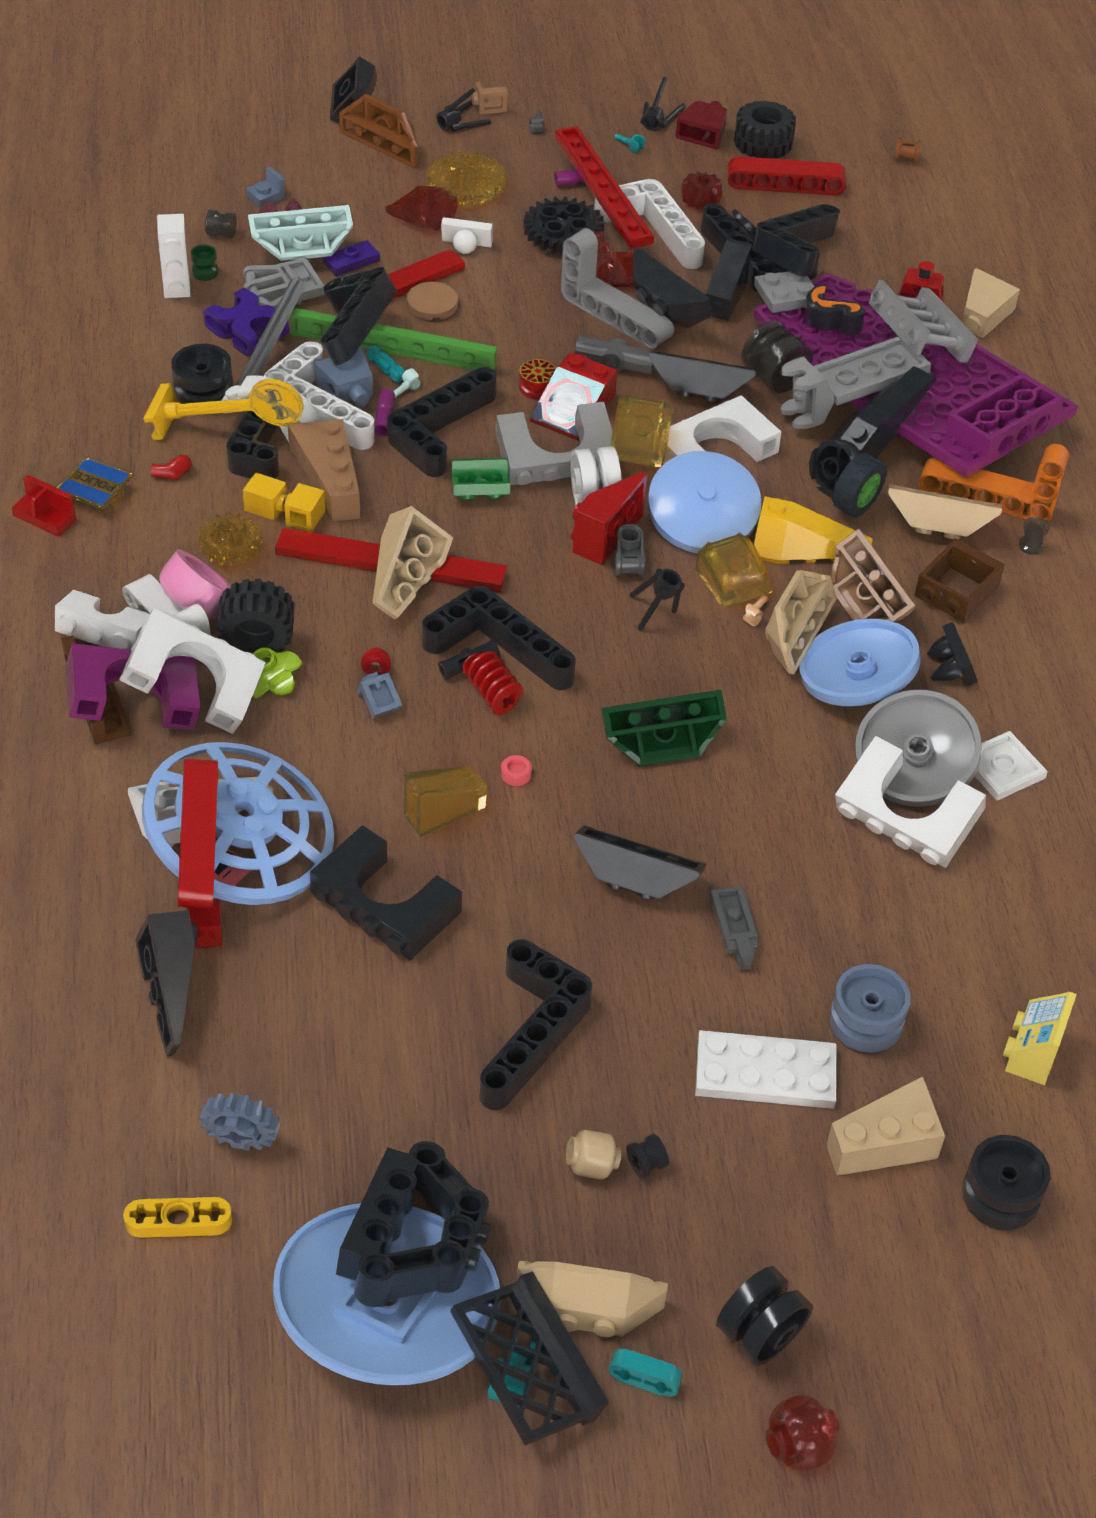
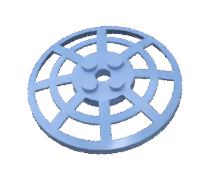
M228 742L204 743L176 752L163 761L154 771L143 797L142 822L146 837L154 852L163 864L178 877L179 856L168 844L163 834L181 828L183 775L167 770L177 761L202 753H208L212 760H218V769L224 780L217 784L216 837H218V840L215 843L214 872L219 863L238 869L260 870L264 888L237 887L214 879V898L248 905L272 904L288 900L303 893L311 886L310 871L333 851V821L321 794L299 770L271 753L244 744ZM222 752L247 755L267 762V764L263 766L248 760L227 759ZM232 767L248 768L260 772L255 781L238 778ZM280 769L291 776L305 789L313 800L302 799L295 788L279 775L277 771ZM272 779L276 781L292 799H277L267 789ZM163 781L179 786L175 799V812L177 816L158 822L155 814V796L159 782ZM236 809H243L250 814V816H241L236 812ZM298 811L300 820L298 834L282 824L283 812ZM308 812L321 813L326 828L325 845L322 853L306 841L309 832ZM276 834L291 844L285 851L271 857L266 847V844L271 842ZM230 845L239 848H253L256 859L241 858L230 855L226 851ZM299 851L314 863V866L300 878L288 884L277 886L273 868L287 863Z

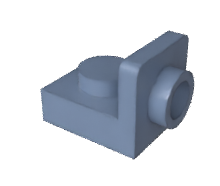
M272 167L265 169V181L246 188V197L260 209L285 198L284 177Z
M389 672L380 676L378 673H372L361 679L362 682H360L356 689L358 697L363 695L372 719L400 710L403 706Z

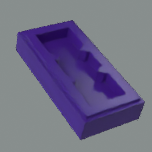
M368 240L337 250L332 256L323 257V263L335 276L380 261V253Z

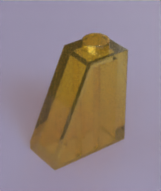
M470 766L404 774V816L417 834L422 837L485 808L486 793H488L487 783L482 776H477Z

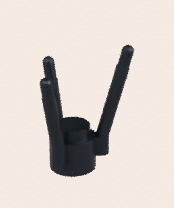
M667 77L662 78L652 107H649L648 102L644 103L643 116L640 123L648 130L654 131L659 127L665 128L666 124L685 107V104L682 103L664 118L663 110L658 104Z
M474 88L463 94L452 104L446 106L445 110L437 113V123L443 131L451 129L453 132H456L460 129L491 123L490 119L459 124L461 121L460 112L471 106L472 100L459 107L457 106L475 92Z
M657 569L652 577L630 593V597L634 598L653 584L656 595L638 625V630H643L662 599L666 600L674 596L671 611L672 613L677 612L681 592L685 584L682 583V579L676 571Z

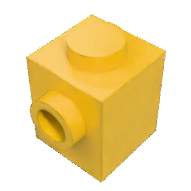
M255 473L243 488L244 511L275 521L279 514L285 511L284 504L287 497L286 482Z
M298 483L293 492L288 493L285 499L286 526L313 532L326 511L325 490Z

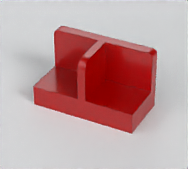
M27 475L23 478L26 495L11 507L13 516L59 537L76 521L73 496Z

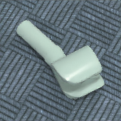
M410 368L403 373L402 379L404 382L394 390L395 398L409 388L416 390L420 387L419 374L414 369Z

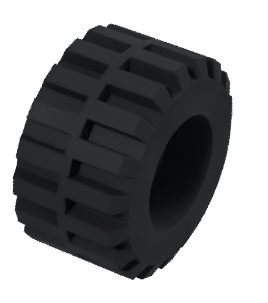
M754 101L753 103H747L737 112L734 134L735 146L740 148L739 151L746 153L750 157L780 158L781 155L788 154V151L792 149L796 116L791 109H787L785 105H780L777 102Z
M245 579L242 580V583L235 582L231 584V588H226L219 600L216 629L218 631V638L225 640L229 645L243 652L251 654L260 648H270L275 652L283 651L285 645L290 644L291 637L293 636L295 604L292 601V596L289 593H285V589L282 586H274V582L271 581L262 582V579H255V581Z

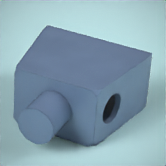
M361 348L356 351L350 360L340 365H335L330 357L314 362L315 383L320 389L347 403L354 402L357 407H364L368 404L370 397L373 395V376Z

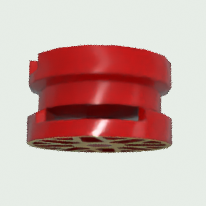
M533 359L523 363L519 373V390L521 394L530 399L540 400L556 370L555 366L543 359Z

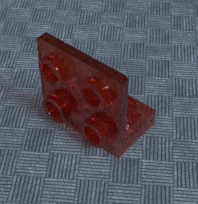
M593 231L598 240L596 277L613 287L635 288L633 281L634 252H610L609 241H605L604 232Z

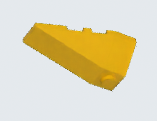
M765 496L751 559L774 564H789L790 560H805L806 564L815 563L816 559H830L834 562L835 546L855 532V530L795 502ZM864 535L872 545L873 538Z

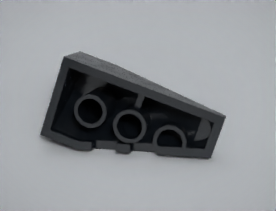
M913 366L847 417L830 440H847L856 445L862 454L865 452L877 459L899 430L900 424L905 422L936 381V377Z
M189 910L149 914L135 939L143 979L151 980L149 991L151 1005L159 1006L156 1020L166 1056L174 1055L181 1044L194 945L198 937L197 926L194 921L191 922Z

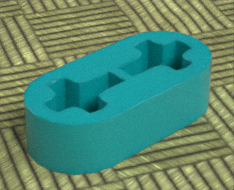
M627 1349L615 1350L608 1368L609 1374L616 1380L665 1397L677 1395L683 1378V1373L676 1366Z

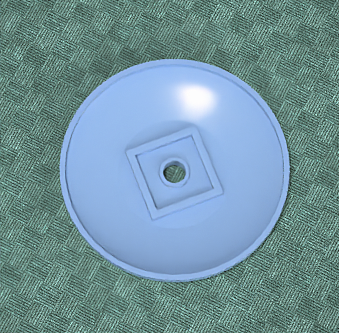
M361 1203L339 1207L315 1217L297 1230L288 1240L279 1255L274 1271L273 1301L276 1313L283 1328L294 1343L322 1366L362 1382L381 1385H411L447 1376L461 1369L475 1358L450 1310L453 1305L500 1288L495 1268L479 1244L477 1248L481 1249L476 1269L475 1271H467L463 1284L458 1290L451 1293L434 1291L390 1300L394 1303L391 1306L368 1307L361 1304L355 1297L356 1281L336 1275L340 1247ZM412 1206L410 1213L403 1218L401 1235L392 1242L390 1253L431 1246L440 1242L444 1218ZM501 1300L498 1302V1310H500ZM474 1310L466 1313L472 1324L485 1329L488 1316ZM495 1319L493 1320L492 1327L490 1330L493 1333L495 1331V1327L497 1324V1320Z

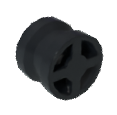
M654 1133L646 1136L644 1142L640 1144L633 1142L626 1146L627 1157L631 1167L640 1178L648 1176L654 1168L661 1170L669 1165V1158L664 1144Z

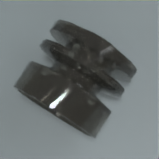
M771 321L758 327L749 336L743 346L741 360L745 367L756 368L757 374L755 376L759 377L773 392L783 393L793 388V376H782V367L786 363L803 356L811 363L813 361V352L804 342L795 337L790 330L786 329L782 323Z

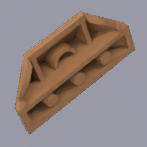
M857 529L835 546V560L832 567L831 580L836 597L852 620L883 619L898 623L917 609L912 599L860 529Z

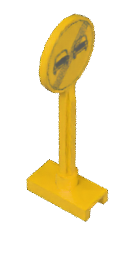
M265 379L257 382L251 389L249 399L186 404L179 402L171 383L160 384L143 420L145 423L153 422L155 427L152 434L153 440H163L173 419H179L182 416L254 411L265 422L277 426H288L296 423L301 418L304 403L301 395L295 388L277 379Z

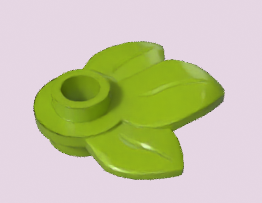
M270 648L256 650L253 655L266 663L253 697L257 699L268 690L277 695L291 693L295 685L291 672L303 664L299 656L290 651L277 653Z

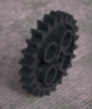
M564 196L563 200L554 197V200L550 201L545 198L544 204L537 201L536 207L530 206L529 211L525 212L523 229L524 235H528L527 240L533 241V246L541 245V250L550 248L552 254L556 250H560L561 255H563L564 241L583 228L593 231L599 244V239L603 238L605 222H603L604 217L600 215V210H594L593 204L586 206L585 200L578 203L577 198L568 201L567 197Z

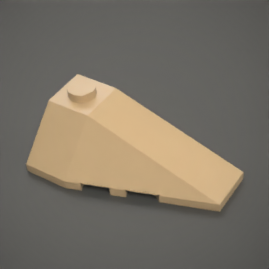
M412 506L389 515L380 542L372 604L393 619L398 618L416 597V592L422 585L427 584L431 579V574L445 562L453 540L451 535Z

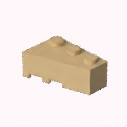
M921 1077L833 1122L826 1146L836 1176L938 1159L945 1134L924 1078Z

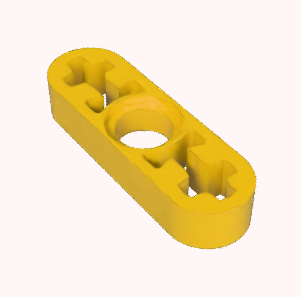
M220 1197L138 1199L129 1203L123 1213L127 1232L137 1238L215 1236L225 1233L232 1225L231 1206L225 1199ZM174 1211H185L189 1215L187 1220L181 1224H172L168 1221L169 1215ZM194 1211H199V1222L195 1223ZM157 1212H161V1224H157ZM212 1212H220L218 1221H211ZM139 1214H146L143 1223H136Z

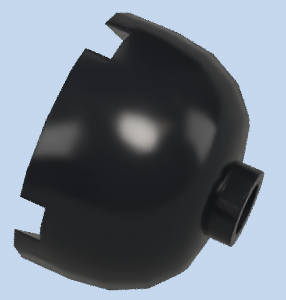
M833 439L821 442L820 446L812 451L809 460V472L811 479H816L817 484L821 486L817 487L820 492L826 495H833L835 485L845 467L854 457L862 453L856 445L847 440Z

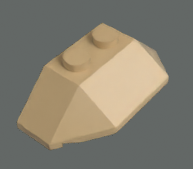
M889 485V496L911 527H916L915 531L918 533L932 534V531L944 532V537L959 540L960 536H969L1002 512V504Z
M797 570L775 606L766 627V638L770 642L772 652L789 674H795L837 599L831 576Z
M519 1261L517 1280L521 1275L533 1271L568 1332L583 1330L594 1332L601 1337H612L614 1335L623 1337L664 1309L668 1283L654 1282L650 1278L628 1272L561 1262L537 1261L531 1263Z

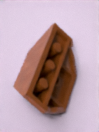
M365 94L339 112L341 134L414 169L417 167V142L414 126L404 111Z

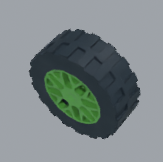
M865 452L854 457L845 467L835 485L832 499L833 506L853 518L862 516L875 502L882 490L887 476V466L885 463Z

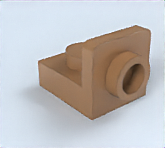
M475 82V92L471 95L473 106L476 105L479 115L507 112L508 91L506 86L482 88L480 82Z

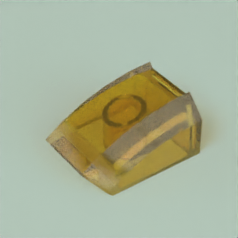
M631 394L618 399L610 447L614 446L619 461L652 467H662L664 465L673 408L666 401L640 398Z
M740 532L735 536L715 542H708L697 553L695 570L722 607L742 603L775 591L767 569L750 539Z

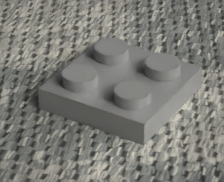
M791 271L767 273L755 276L754 286L771 313L805 308L807 293L814 288L808 276H800Z

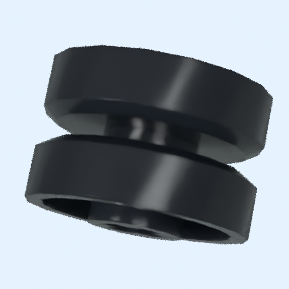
M207 343L186 346L176 352L171 360L174 392L181 404L221 401L226 391L233 386L231 357L226 350L219 346Z
M997 1135L987 1138L976 1147L962 1184L963 1200L971 1214L980 1222L995 1229L1013 1230L1026 1226L1036 1217L1051 1180L1050 1165L1043 1152L1025 1139L1012 1135Z
M774 1266L765 1267L745 1281L723 1306L716 1322V1326L732 1342L742 1340L740 1350L755 1366L765 1364L784 1350L805 1326L813 1310V1305L798 1290L788 1291V1280Z

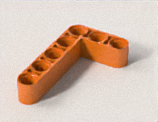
M1060 444L1047 446L1037 471L1035 483L983 469L968 477H964L934 457L926 461L919 479V487L923 491L1002 504L1001 513L1037 523H1046L1051 519L1069 460V452Z

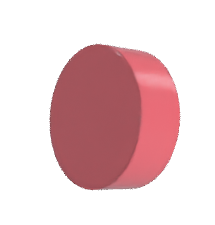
M509 756L501 763V778L511 786L524 785L531 779L532 764L523 756Z

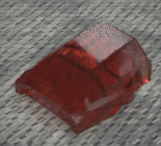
M418 185L414 190L385 208L387 213L393 217H398L408 223L437 231L441 228L443 217L454 219L458 203L456 197L447 194L444 187L437 188L436 186Z

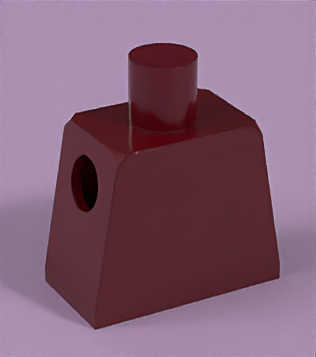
M695 101L677 117L675 138L718 150L725 131L727 109L722 107L718 101H712L710 104Z

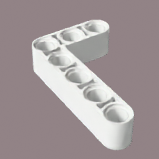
M645 179L619 185L637 213L645 215L681 265L688 269L700 268L703 264L705 240L664 186L655 179ZM595 198L594 210H600V215L604 217L603 222H612Z
M312 341L301 344L264 374L265 377L281 380L295 388L311 404L320 421L343 419L350 446L359 450H365L374 445L373 416L310 384L315 380L314 362L323 359V347L321 344Z

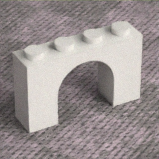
M738 396L654 433L652 455L664 465L667 461L678 455L693 451H705L698 444L701 441L720 438L736 443L756 462H759L779 452L781 431L743 396Z
M153 608L143 624L119 680L148 694L157 681L165 660L179 655L193 657L209 668L216 682V693L205 721L233 734L243 721L266 662L256 658L255 655L249 652H243L229 645L225 640L217 639L202 632L196 626L188 625L173 618L167 612Z
M875 736L835 794L836 807L845 817L849 819L857 818L864 822L866 827L876 834L884 833L893 838V842L899 847L906 850L911 848L920 853V856L926 862L932 865H937L938 863L946 868L984 811L986 795L958 780L942 805L931 815L919 819H908L896 815L886 806L883 795L903 765V750Z

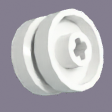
M614 446L597 448L594 456L589 449L572 451L571 483L575 505L582 503L590 493L622 480L619 458Z

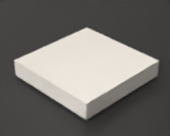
M1011 731L981 743V760L975 777L996 801L1046 779L1048 771Z

